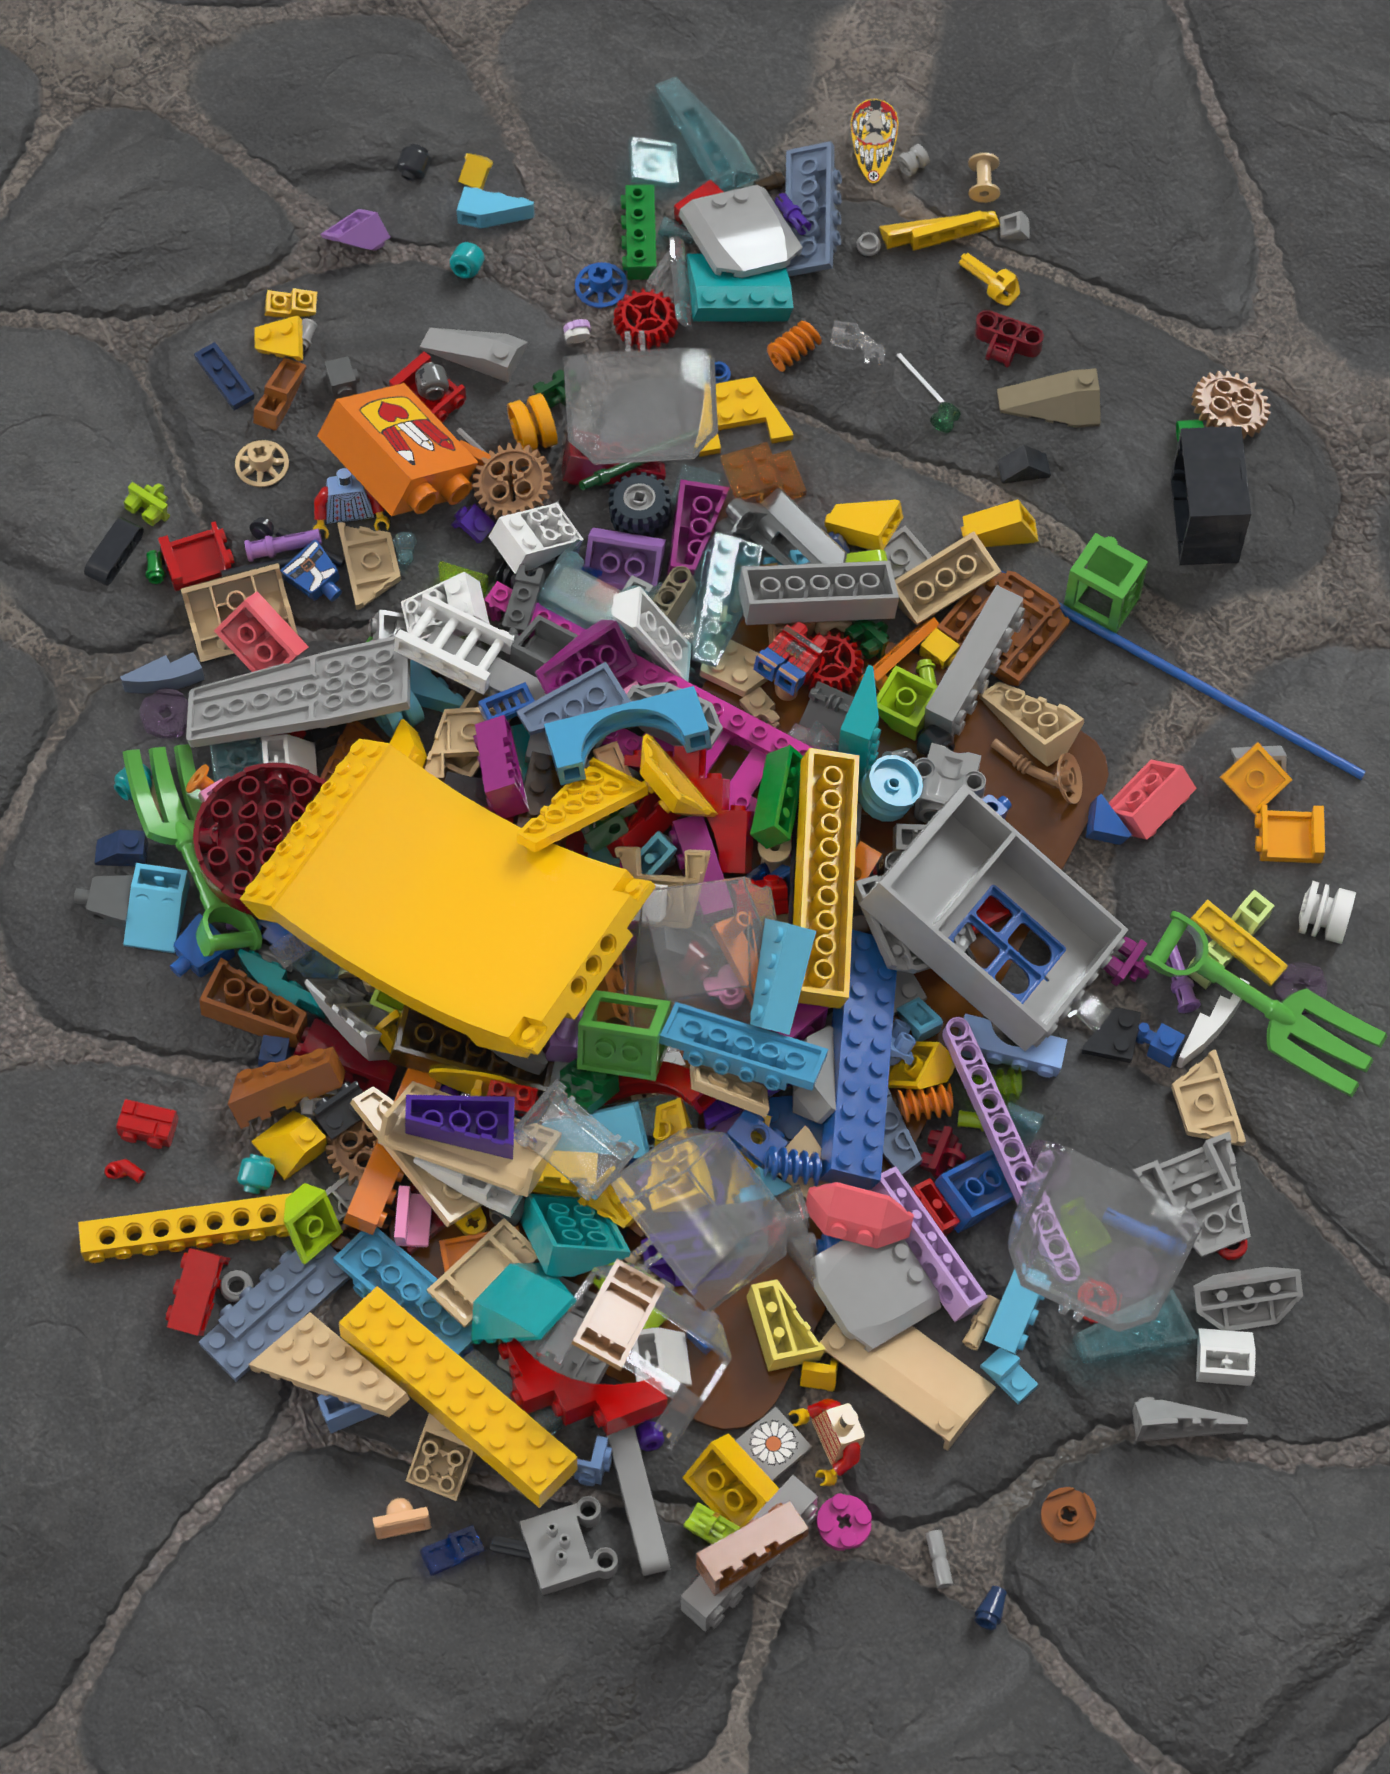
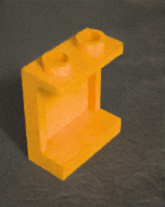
M1262 804L1260 813L1255 814V828H1259V836H1256L1255 851L1260 852V861L1322 863L1325 854L1324 806H1313L1312 812L1269 811L1267 810V805Z

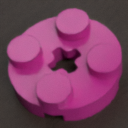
M836 1494L824 1502L819 1509L817 1529L820 1538L827 1546L838 1551L858 1548L870 1535L872 1515L865 1503L851 1495ZM846 1516L852 1525L850 1528L845 1526L841 1529L838 1527L840 1522L837 1519Z

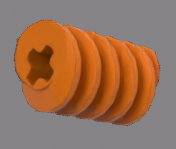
M800 321L789 332H785L782 337H778L775 343L771 342L767 346V351L773 365L780 372H784V364L789 367L792 366V359L799 361V353L803 356L807 355L806 347L812 351L815 349L813 341L820 345L822 340L817 330L806 321Z
M950 1083L947 1086V1091L942 1084H939L936 1092L932 1086L927 1087L926 1094L923 1089H916L915 1095L911 1089H907L905 1097L901 1090H897V1105L901 1115L906 1122L910 1121L911 1114H914L916 1120L920 1121L921 1113H924L927 1120H930L933 1111L938 1118H941L942 1110H945L948 1117H951L954 1106Z

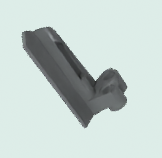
M777 488L761 503L745 502L742 498L732 500L726 508L728 517L719 521L714 528V535L729 550H736L751 539L782 565H797L784 552V549L790 543L810 561L804 564L846 563L847 552L781 488Z

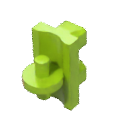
M132 482L128 486L129 495L123 502L126 510L135 514L142 506L146 509L142 514V518L151 526H154L160 519L166 522L170 517V514L167 513L168 504L165 503L168 497L163 494L165 490L163 485L160 483L154 487L146 485L143 489Z
M699 1502L684 1524V1528L711 1544L741 1529L738 1525Z

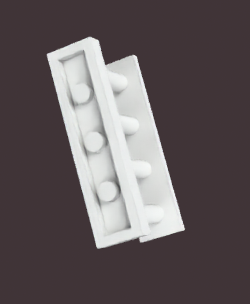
M424 593L420 610L423 612V615L411 633L401 629L395 636L394 651L484 695L489 688L491 674L487 670L500 650L510 655L514 636L505 630L493 627L442 602L437 597ZM432 618L446 623L434 643L430 644L420 639V636ZM456 628L468 634V637L456 655H452L442 650V648ZM479 639L491 645L480 664L475 666L465 661V658Z

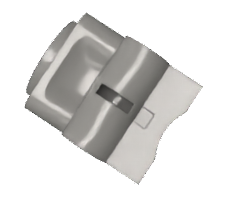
M931 743L928 757L920 758L913 764L921 774L923 783L921 795L915 802L914 817L927 824L963 784L983 799L986 778L979 772L981 755L969 752L955 753L945 746Z

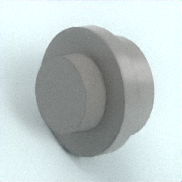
M867 232L858 238L856 246L862 255L873 256L879 252L881 243L874 233Z

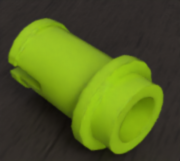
M923 659L918 661L915 670L919 673L920 678L937 685L934 674L936 666L932 663V660Z
M959 1110L958 1127L980 1128L984 1132L976 1112Z

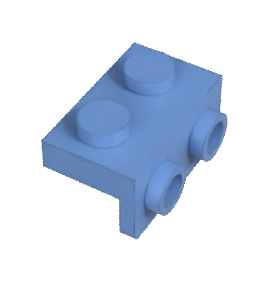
M597 1436L591 1462L577 1459L578 1470L574 1473V1478L579 1480L580 1484L586 1486L601 1485L604 1471H610L613 1456H611L612 1448L608 1447V1438Z

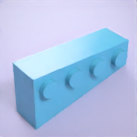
M765 918L753 1007L750 1014V1025L790 1035L816 934L815 930Z

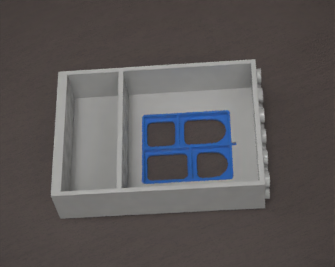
M965 784L938 810L859 903L862 908L1024 1051L1032 1045L1038 1047L1046 1037L1048 1038L1058 1027L1056 1024L1071 1011L1072 1008L1070 1006L1073 1002L1076 1003L1085 993V987L1089 986L1098 977L1099 974L1097 972L1100 968L1103 969L1112 959L1111 954L1124 944L1125 940L1122 937L1129 930ZM989 896L995 897L1012 913L1011 919L1000 932H995L976 914L979 907ZM966 923L972 924L999 949V954L986 969L981 968L954 943L955 936ZM1019 924H1025L1048 945L1051 952V959L1048 964L1044 966L1033 965L1008 943V938ZM1007 960H1012L1026 973L1028 988L1024 993H1011L996 981V973Z

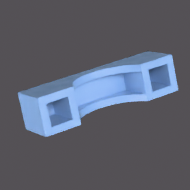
M969 1014L964 1015L963 1019L970 1025L987 1062L991 1064H1008L1019 1071H1035L1042 1077H1057L1062 1067L1067 1039L1050 1035L1038 1047L1032 1045L1024 1051L1020 1047L1008 1045L1000 1040L995 1034L989 1019ZM959 1029L958 1037L962 1036V1032H961L960 1029ZM961 1052V1055L968 1058H973L970 1052Z

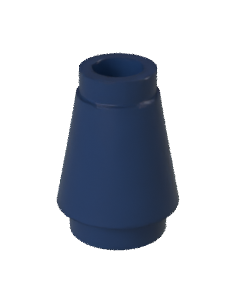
M992 1586L975 1611V1622L979 1626L994 1630L997 1625L1001 1624L1007 1594L1003 1588Z

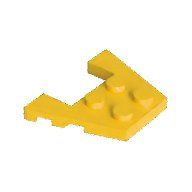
M755 377L707 385L699 442V457L721 453L717 431L766 422L771 444L793 440L792 430Z

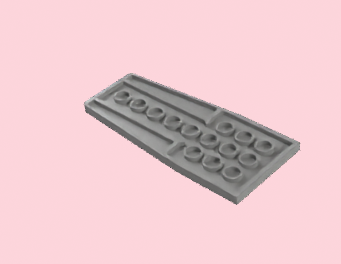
M395 636L326 651L297 659L290 663L279 664L193 688L189 691L186 739L190 747L194 748L314 728H327L333 725L410 709L411 659L394 651Z

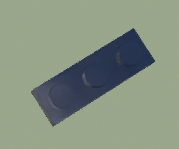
M215 342L194 353L196 361L233 410L255 399L252 390Z

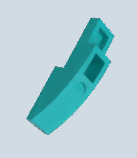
M242 949L239 950L240 963L250 979L258 984L265 985L270 992L276 996L280 995L298 1008L325 1019L326 1015L318 1006L311 993L304 990L297 982H288L287 971L283 965L275 961L270 963L252 950L248 952Z

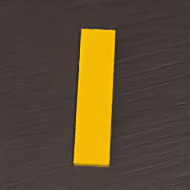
M1208 899L1191 917V920L1196 922L1209 937L1270 987L1287 969L1288 965Z

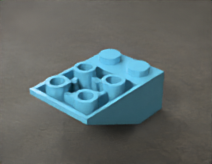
M136 863L130 890L124 946L175 953L173 945L179 937L191 884L187 870Z

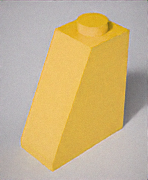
M1018 499L963 516L964 526L961 527L963 537L974 531L984 547L1038 542L1035 519Z
M899 500L836 504L831 513L827 514L824 525L827 533L833 531L834 534H841L847 544L870 550H884L903 519L901 503Z

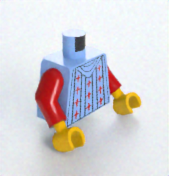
M347 468L339 469L337 476L329 477L326 486L321 488L314 499V520H317V524L313 527V530L317 528L319 530L324 529L325 539L328 538L329 531L326 525H324V520H327L328 524L374 518L373 514L376 513L377 518L374 524L376 531L379 530L378 522H385L388 530L390 521L388 517L383 515L385 509Z

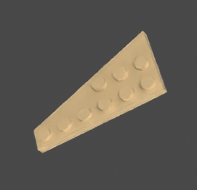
M310 1312L248 1364L254 1372H264L270 1374L271 1378L277 1380L282 1378L291 1381L295 1386L325 1396L329 1394L336 1396L339 1401L345 1403L350 1401L361 1405L363 1409L390 1417L409 1400L407 1393Z

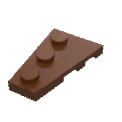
M358 721L346 723L344 732L340 735L333 755L329 758L320 778H324L326 781L329 780L335 772L336 766L344 760L351 746L358 739L384 741Z

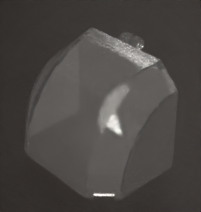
M643 330L639 331L638 334L640 350L631 351L630 331H625L626 351L584 353L563 357L568 441L594 465L695 459L718 433L715 360L711 350L708 348L645 350V334Z
M738 877L654 889L627 927L633 934V937L619 955L621 960V976L625 985L624 994L671 1001L670 1013L675 1002L750 1025V1014L753 1007L765 918L777 921L771 887L765 885L761 888L752 884L751 879L747 877ZM628 1006L630 1026L649 1029L656 1010ZM668 1046L666 1053L678 1052L682 1050Z
M686 1127L652 1148L609 1180L623 1206L649 1238L632 1252L634 1256L641 1255L652 1244L659 1251L654 1257H650L644 1262L643 1268L645 1270L663 1257L688 1291L709 1312L722 1306L786 1256L791 1218L725 1132Z
M1046 1141L1021 1195L1008 1238L1009 1253L1020 1285L1060 1304L1058 1311L1063 1315L1069 1309L1075 1311L1073 1319L1078 1322L1086 1316L1117 1332H1121L1155 1320L1203 1227L1189 1208L1181 1205L1179 1209L1167 1202L1168 1195L1067 1146L1062 1145L1060 1150L1054 1149V1144Z

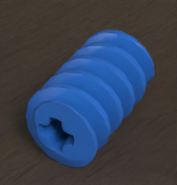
M772 1145L767 1150L765 1156L764 1177L768 1172H771L772 1180L775 1181L778 1173H780L782 1181L786 1182L788 1176L792 1175L794 1184L797 1183L799 1177H802L804 1185H807L809 1179L813 1178L814 1186L817 1187L822 1172V1158H819L817 1152H812L809 1157L806 1150L801 1151L799 1156L796 1149H791L788 1154L785 1147H781L777 1153L776 1147Z

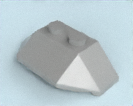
M668 682L652 683L643 686L632 685L627 696L632 702L676 691L681 688ZM698 697L709 727L711 745L713 746L723 731V727L713 704ZM638 726L642 731L673 746H683L678 739L664 730Z
M831 1026L819 1030L804 1040V1042L828 1049L826 1060L813 1091L792 1085L793 1113L820 1124L836 1110L833 1027Z
M1261 1267L1213 1275L1193 1286L1196 1312L1220 1330L1227 1331L1278 1324L1295 1303L1299 1302L1303 1297L1299 1269Z

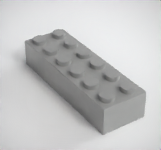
M890 561L741 567L738 585L746 625L797 623L798 621L824 622L895 618L899 600Z
M996 585L925 708L924 728L934 724L949 732L953 738L955 734H961L966 723L963 720L967 713L970 715L973 713L977 705L975 699L979 693L983 694L989 684L987 679L990 673H996L1001 663L999 659L1003 652L1007 653L1011 647L1013 633H1018L1023 626L1024 619L1022 617L1025 613L1023 597Z
M792 1475L751 1520L766 1515L778 1503L785 1504L790 1501L806 1525L809 1526L817 1517L815 1512L818 1509V1496ZM780 1554L715 1596L700 1575L681 1595V1611L705 1632L710 1627L716 1628L725 1617L723 1612L729 1606L734 1608L743 1598L741 1593L747 1586L752 1588L762 1577L760 1572L766 1566L772 1567L779 1559Z

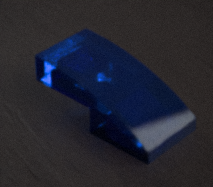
M471 1525L448 1534L446 1539L421 1548L420 1554L430 1575L433 1576L484 1551V1547L474 1526Z

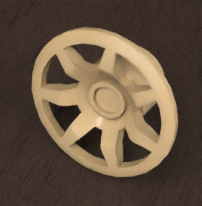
M259 440L247 444L239 451L235 460V469L239 478L246 484L255 487H267L279 482L285 476L289 467L286 451L277 443L267 440ZM275 450H278L283 458L273 457ZM240 461L250 464L243 472L240 470ZM284 464L280 474L272 467V465ZM257 471V482L249 480L245 476ZM265 471L274 477L270 481L262 482Z

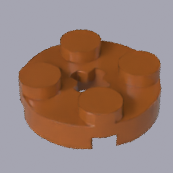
M1072 1487L1058 1488L1048 1495L1042 1505L1040 1514L1041 1524L1045 1532L1055 1542L1076 1543L1085 1539L1093 1530L1096 1508L1092 1499L1084 1492L1081 1493ZM1064 1509H1068L1069 1512L1076 1514L1071 1522L1062 1519L1061 1516L1064 1514Z

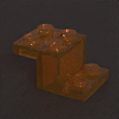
M764 442L720 456L721 464L735 498H742L744 500L755 496L757 503H761L777 488H781L791 499L806 495L805 485L790 450L772 455L768 442Z

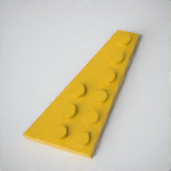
M593 757L589 761V766L585 768L586 779L566 784L551 799V804L544 806L540 810V815L537 818H531L517 832V843L534 852L542 850L544 847L648 795V785Z

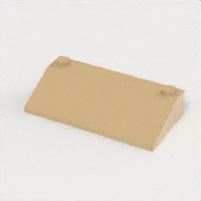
M412 1081L383 1115L378 1143L390 1150L401 1151L509 1190L515 1195L528 1197L537 1185L561 1134L514 1118L513 1160L405 1134L406 1095H450Z
M837 1323L830 1328L820 1341L825 1348L824 1353L827 1352L944 1439L943 1448L947 1451L996 1389L993 1384L913 1326L870 1352H867L864 1349L866 1346L856 1339L850 1340L847 1338Z

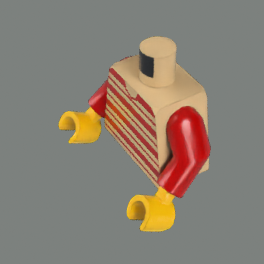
M828 1398L808 1406L807 1410L801 1408L789 1412V1416L797 1414L799 1417L798 1423L793 1424V1426L807 1424L810 1417L812 1418L813 1426L833 1467L831 1470H818L816 1472V1478L825 1477V1481L820 1486L835 1485L837 1475H843L859 1462L860 1450L865 1439L864 1432L858 1421V1415L853 1410L851 1404L841 1405L839 1401Z

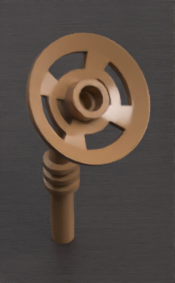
M998 739L992 742L991 747L1012 762V766L1014 768L1017 767V770L1021 771L1022 774L1031 775L1050 785L1056 786L1069 804L1079 802L1083 788L1082 775L1079 764L1072 754L1064 753L1060 756L1057 764V773L1053 775L1033 766L1032 761L1028 762V758H1024L1022 754L1018 755ZM1062 761H1066L1064 767H1061ZM1070 791L1072 796L1069 798L1066 792Z

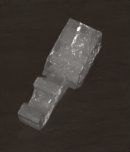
M834 321L831 345L852 350L859 346L863 349L865 364H869L871 357H877L879 359L878 366L884 365L886 351L882 344H877L861 331L858 323Z

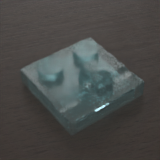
M631 137L628 141L631 182L677 188L679 174L676 143Z

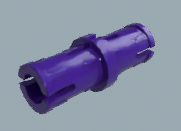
M779 194L783 202L776 197L774 203L783 213L784 219L791 223L800 235L807 233L803 229V225L810 231L812 225L802 215L801 208L798 205H794L787 194Z

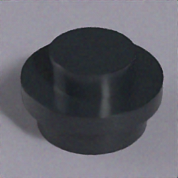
M259 517L250 524V531L258 540L265 539V536L274 535V525L266 518Z

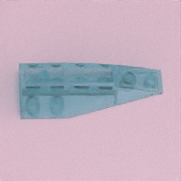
M677 77L655 84V89L708 181L711 179L723 192H726L759 178V174L739 139Z
M719 532L714 534L706 546L694 621L693 661L717 667L743 615L738 590L741 567L760 566L763 546Z

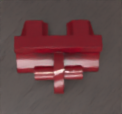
M944 1126L943 1131L931 1130L927 1143L930 1147L936 1148L934 1154L926 1152L921 1154L922 1163L920 1167L931 1172L936 1180L947 1171V1168L953 1169L956 1163L963 1164L966 1159V1155L961 1152L963 1145L958 1143V1137L952 1133L953 1128L949 1126Z

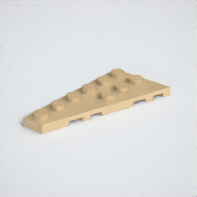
M371 1087L353 1098L350 1104L378 1139L383 1115L395 1101L375 1087ZM384 1146L446 1227H449L482 1206V1204L461 1194L415 1164V1156L398 1150H390Z

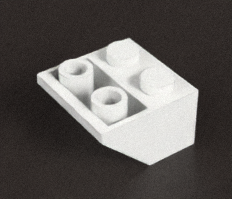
M288 734L261 737L263 763L293 764L306 768L310 773L317 776L315 743Z
M658 1327L642 1329L632 1348L636 1382L656 1377L663 1390L692 1386L685 1333Z
M1198 1328L1196 1382L1251 1386L1255 1377L1253 1333Z

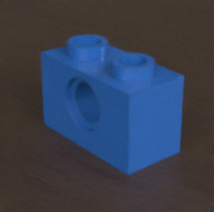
M744 1110L722 1138L758 1167L764 1169L765 1156L769 1147L775 1146L778 1153L779 1149L785 1147L788 1142L784 1139L785 1136L780 1130L767 1126L763 1122L764 1118L761 1115ZM752 1132L761 1134L763 1138L761 1144H756L752 1141Z

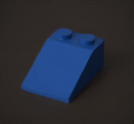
M993 1149L941 1174L934 1182L961 1221L954 1228L957 1233L976 1225L1015 1199Z

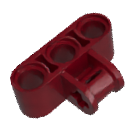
M988 310L980 312L976 318L975 336L979 340L990 344L985 360L990 361L992 359L1004 363L1005 367L1009 368L1015 353L1030 358L1036 357L1041 353L1044 334L1040 328Z

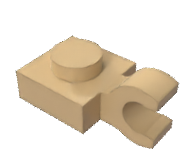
M761 687L740 699V706L746 713L759 720L762 719L774 728L780 726L778 722L780 717L774 711L775 703Z

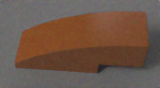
M283 358L265 385L264 395L254 408V424L277 430L297 393L307 365Z

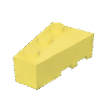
M772 1280L751 1285L746 1297L768 1371L801 1365L803 1361H819L825 1348L810 1331L811 1327L801 1318L795 1304L779 1281Z

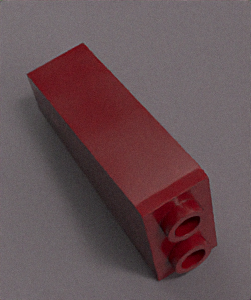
M314 1019L311 1028L306 1026L301 1041L304 1043H298L294 1055L301 1056L311 1053L316 1049L333 1047L346 1071L343 1084L348 1081L351 1084L357 1081L363 1092L371 1087H375L387 1096L397 1066L387 1060L368 1061L339 1031L319 1019Z

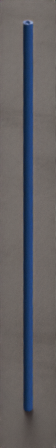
M1059 602L1064 616L1352 776L1362 780L1365 775V770Z

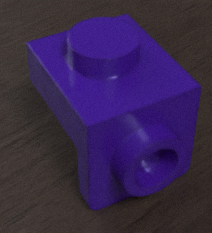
M476 504L468 507L462 506L455 513L454 517L456 520L452 523V526L454 528L461 527L472 539L480 543L496 523Z

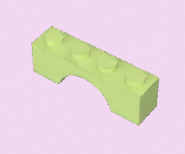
M1253 890L1238 907L1231 919L1253 936L1270 917L1274 905L1257 891ZM1214 940L1208 943V956L1225 967L1234 958L1233 955ZM1196 972L1188 975L1205 989L1212 983Z

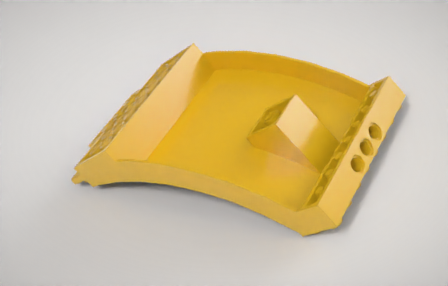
M358 739L351 746L344 760L336 766L335 772L329 780L321 786L320 792L314 800L307 805L306 811L300 819L292 825L291 831L285 839L277 845L271 858L263 864L253 882L246 887L240 900L258 919L278 923L343 969L406 1006L466 1034L477 1046L528 1058L531 1053L536 1055L540 1053L564 1017L575 1020L633 937V934L627 927L656 886L652 881L634 878L627 869L585 857L554 843L537 852L529 850L527 847L517 843V832L521 829L517 825L458 793L398 751L390 743Z

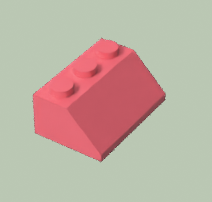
M258 591L245 599L214 630L251 672L290 663L296 660L308 648V645Z
M1150 760L1116 794L1109 804L1130 831L1131 836L1147 840L1156 833L1157 829L1166 820L1172 817L1173 812L1181 804L1185 803L1197 788L1183 766Z

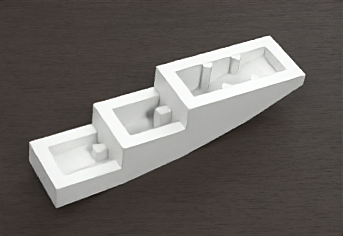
M1241 979V980H1243L1244 982H1246L1247 984H1250V982H1248V981H1246V980H1244V979ZM1232 994L1231 999L1220 995L1210 1017L1202 1013L1199 1014L1179 1056L1177 1067L1182 1068L1221 1033L1242 1002L1241 998Z
M414 1158L415 1164L438 1180L474 1201L508 1217L512 1216L522 1199V1196L515 1195L509 1190L426 1160Z

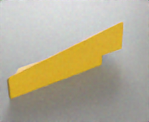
M977 211L965 215L880 226L879 230L887 249L910 243L914 251L1000 227V223L995 211Z

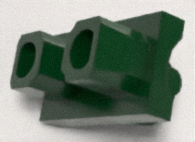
M561 369L553 373L551 382L545 384L540 381L533 385L534 393H541L544 396L549 409L560 402L565 407L571 404L570 396L579 392L580 388L575 379V372L572 370L565 372Z
M853 620L852 624L845 629L844 638L849 636L850 644L860 641L862 644H860L859 650H861L862 656L865 659L876 656L880 660L886 655L885 649L889 644V636L886 634L888 625L884 621L875 624L873 621L869 622L868 620Z

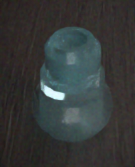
M411 532L397 533L393 543L397 549L398 561L403 565L411 564L414 547L417 544L416 536Z

